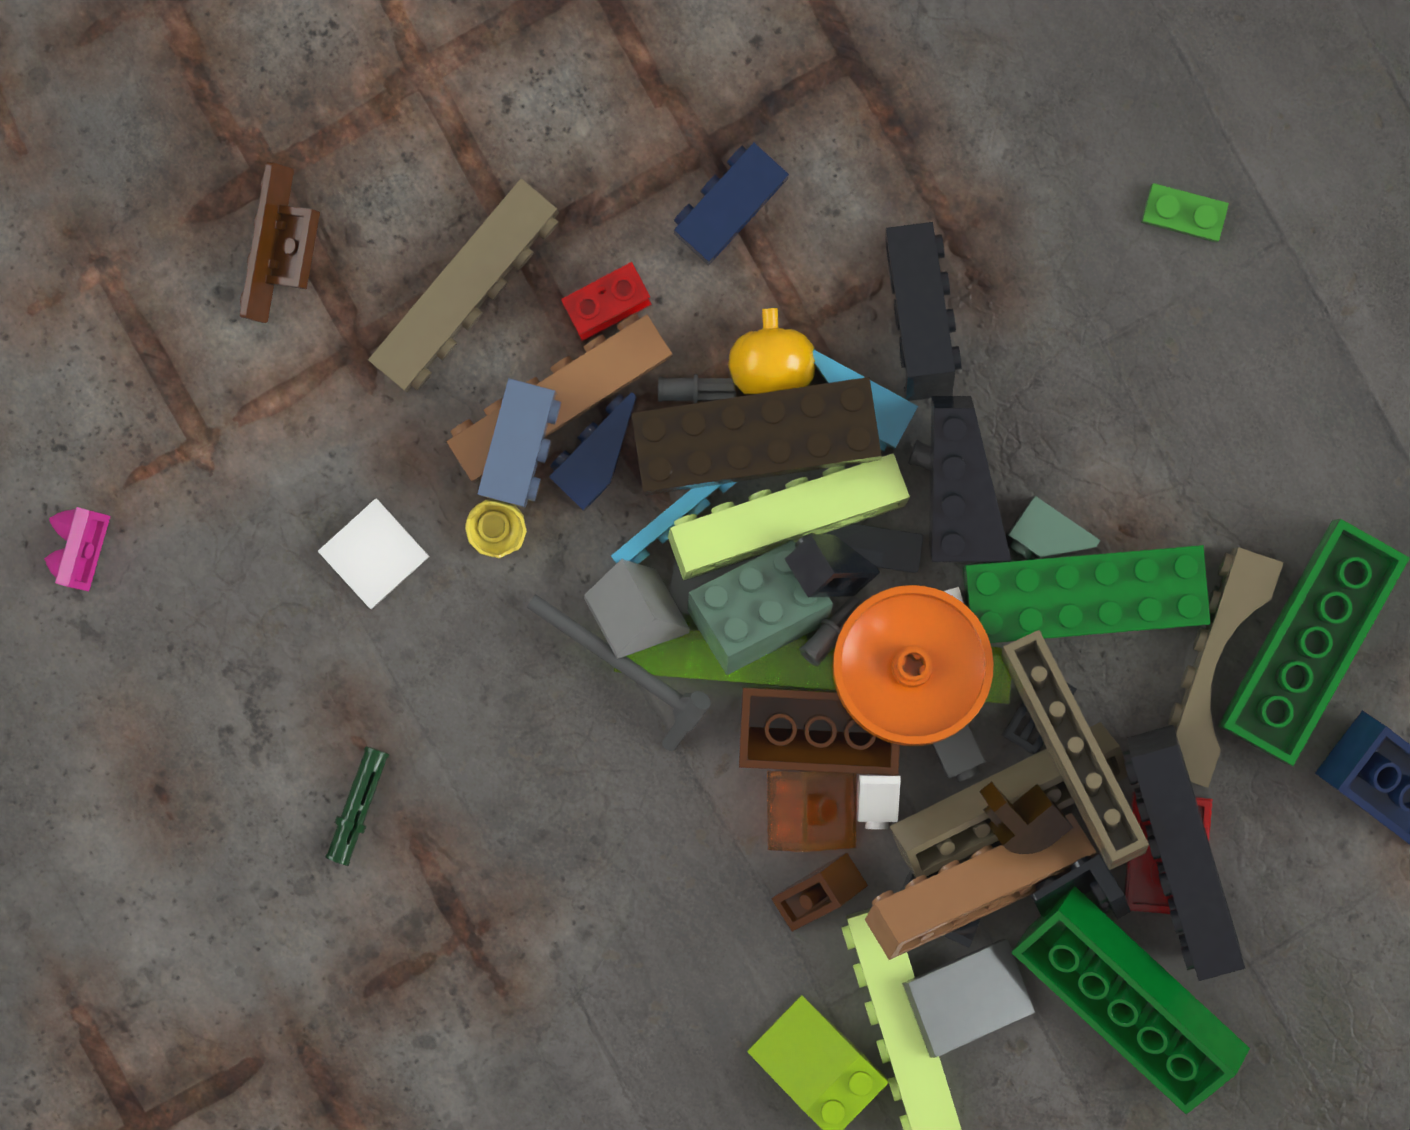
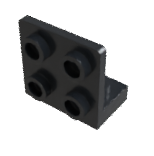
M1100 854L1094 858L1085 856L1077 860L1070 866L1071 871L1058 879L1056 876H1052L1043 880L1036 886L1035 889L1037 891L1031 895L1040 915L1045 913L1074 886L1083 894L1092 890L1103 912L1106 913L1112 910L1117 920L1131 912L1124 893Z

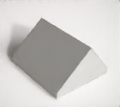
M621 559L584 595V600L617 659L689 633L690 628L658 571L654 568Z

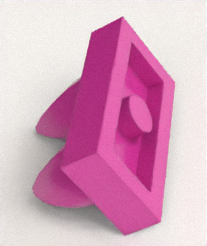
M77 507L76 510L62 511L49 518L53 529L67 541L65 548L56 550L44 558L48 569L56 578V584L84 591L90 590L110 520L109 515Z

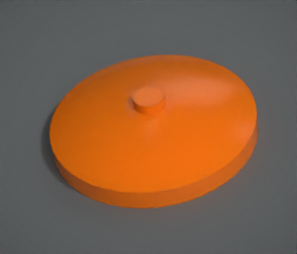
M918 585L898 586L881 591L859 605L849 616L838 635L832 663L836 691L844 708L854 721L873 736L904 746H923L945 740L969 724L978 714L989 694L994 667L989 638L976 615L954 596L935 588Z

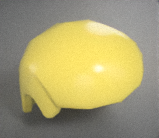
M487 499L477 504L469 512L465 525L469 543L480 554L495 558H502L514 551H518L522 547L527 532L524 515L517 506L494 499Z

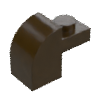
M992 781L979 791L988 803V806L983 810L992 820L988 824L1001 844L1013 853L1033 854L1053 845L1073 828L1059 807L1038 784L1013 804Z

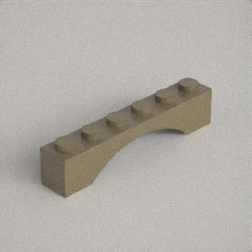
M1240 547L1233 548L1231 554L1225 553L1221 560L1218 575L1223 576L1219 591L1213 590L1208 599L1209 613L1211 614L1210 625H1207L1206 629L1200 627L1193 645V650L1198 651L1194 665H1187L1180 687L1185 688L1181 704L1174 703L1168 720V725L1174 724L1190 781L1209 788L1221 752L1214 733L1210 711L1211 685L1216 664L1225 644L1237 627L1256 609L1272 599L1284 563Z

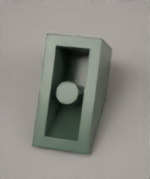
M1036 496L1031 497L1005 535L1012 540L1009 547L1028 560L1031 555L1041 558L1094 548L1101 541Z

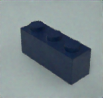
M755 143L748 149L743 145L738 148L727 161L731 168L720 179L715 174L701 189L700 192L704 195L702 200L695 207L691 204L685 206L674 219V222L678 225L674 229V235L708 266L788 180L789 174Z

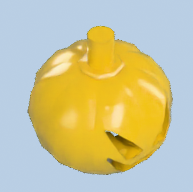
M778 308L762 309L763 329L749 331L740 336L730 350L728 367L733 383L743 394H760L808 386L814 379L816 369L813 355L814 346L804 334L794 329L784 330L778 327Z

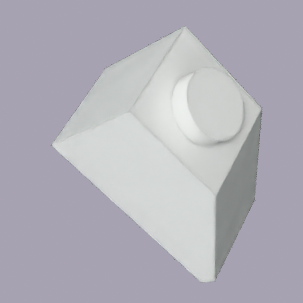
M857 774L856 820L858 822H865V829H889V822H898L900 775Z

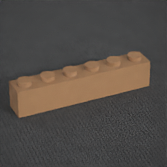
M637 313L626 318L617 325L619 332L607 340L603 334L593 339L583 347L586 353L574 361L570 355L550 367L553 374L541 382L537 377L526 382L555 390V400L561 401L556 424L548 423L545 438L673 357L672 352L647 314L639 318ZM503 398L485 408L483 411L487 416L475 424L468 419L450 431L453 437L446 441L473 483L482 478Z
M1070 813L1065 817L1073 828L1050 847L1033 854H1017L1007 850L1003 845L994 849L991 845L985 846L976 851L970 860L960 863L959 860H954L943 866L937 875L930 878L922 875L910 881L902 891L894 894L892 890L880 894L872 901L873 906L865 921L887 958L891 960L1037 891L1035 888L1040 882L1052 876H1056L1057 879L1071 871L1070 866L1077 860L1085 856L1093 858L1097 853L1073 814Z

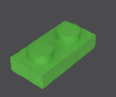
M1153 183L1150 187L1141 223L1217 243L1220 240L1229 203Z

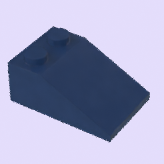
M1362 710L1316 770L1315 774L1410 845V744Z

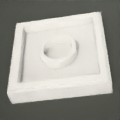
M377 498L318 550L322 557L370 609H373L430 557Z

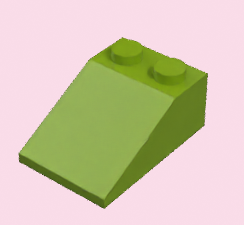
M803 995L747 1050L753 1059L823 1130H844L889 1083L887 1077Z

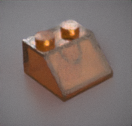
M799 770L767 771L768 850L811 852L856 848V773Z

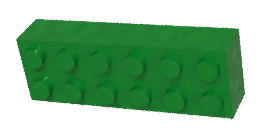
M1342 519L1332 520L1217 726L1282 763L1294 766L1410 557Z
M1204 545L963 566L966 606L983 625L990 643L1016 641L1037 630H1040L1045 639L1210 625Z
M1075 886L1026 929L1011 952L1186 1115L1237 1074L1250 1050L1240 1038Z

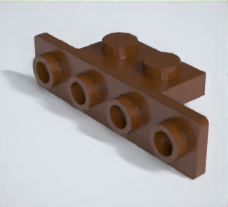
M274 162L266 163L264 175L261 178V194L258 211L254 218L251 251L247 257L248 268L245 286L240 297V317L260 323L268 322L274 285L307 289L320 212L313 209L288 206L294 170Z

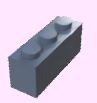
M508 378L477 493L479 496L526 508L528 500L535 502L541 481L540 478L534 477L538 461L546 462L551 440L545 439L548 423L556 424L561 407V401L555 400V390Z

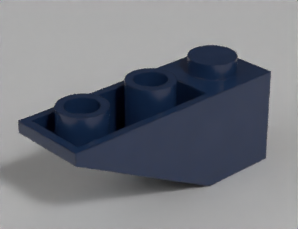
M633 392L626 398L620 393L605 409L609 416L599 426L593 421L577 437L581 444L572 454L567 450L563 451L549 466L554 471L549 478L583 511L612 483L632 416L631 413H633L637 399Z

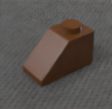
M845 853L817 868L771 899L793 932L841 907L865 889L868 884L849 854Z

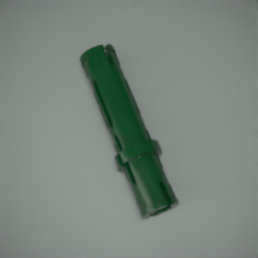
M368 746L364 748L365 751L341 816H336L334 823L337 824V828L328 853L325 855V858L346 866L350 864L349 861L359 834L365 832L366 825L363 823L376 792L386 760L390 755Z

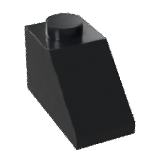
M807 534L795 543L796 548L785 558L808 598L855 596L880 573L873 563L834 534Z

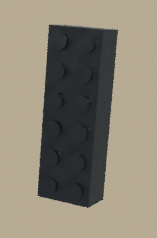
M1174 724L1127 737L1129 750L1123 752L1126 771L1130 784L1135 785L1139 783L1140 786L1134 789L1137 807L1142 823L1147 821L1151 823L1145 825L1148 835L1147 839L1153 859H1162V861L1156 863L1165 897L1173 895L1172 898H1168L1170 915L1176 934L1184 932V934L1178 936L1187 971L1195 969L1198 981L1245 969L1239 940Z

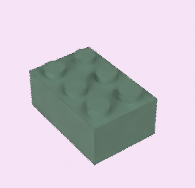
M793 540L689 592L687 611L726 675L820 628L821 621L824 618L828 620L831 618L833 603L830 598H808L785 560L796 548Z

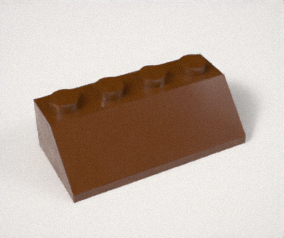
M742 687L739 767L898 775L900 745L881 740L858 725L844 708L837 692Z

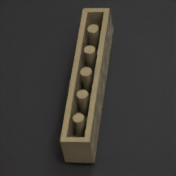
M520 179L370 356L368 361L405 392L408 393L412 387L415 390H419L431 376L432 372L428 368L435 359L439 357L443 361L455 348L457 342L453 338L462 327L469 330L481 317L483 312L478 308L488 297L495 300L508 284L504 278L513 267L520 270L530 259L534 252L529 248L540 236L545 240L553 232L559 223L555 219L559 214L558 209L523 179Z
M1040 630L1003 646L1001 658L1108 869L1111 870L1145 854L1149 843Z
M1101 722L1089 727L1116 781L1118 782L1128 777L1124 763L1125 760L1119 744ZM1048 749L1030 756L889 826L900 855L915 878L922 875H931L939 871L946 864L954 860H961L979 849L999 841L988 825L992 820L983 810L988 806V803L979 792L991 781L1012 804L1036 784L1043 789L1060 810L1075 803Z

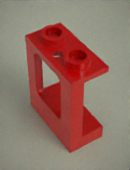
M632 262L561 299L582 342L622 322L631 315L652 306L649 300L651 297Z

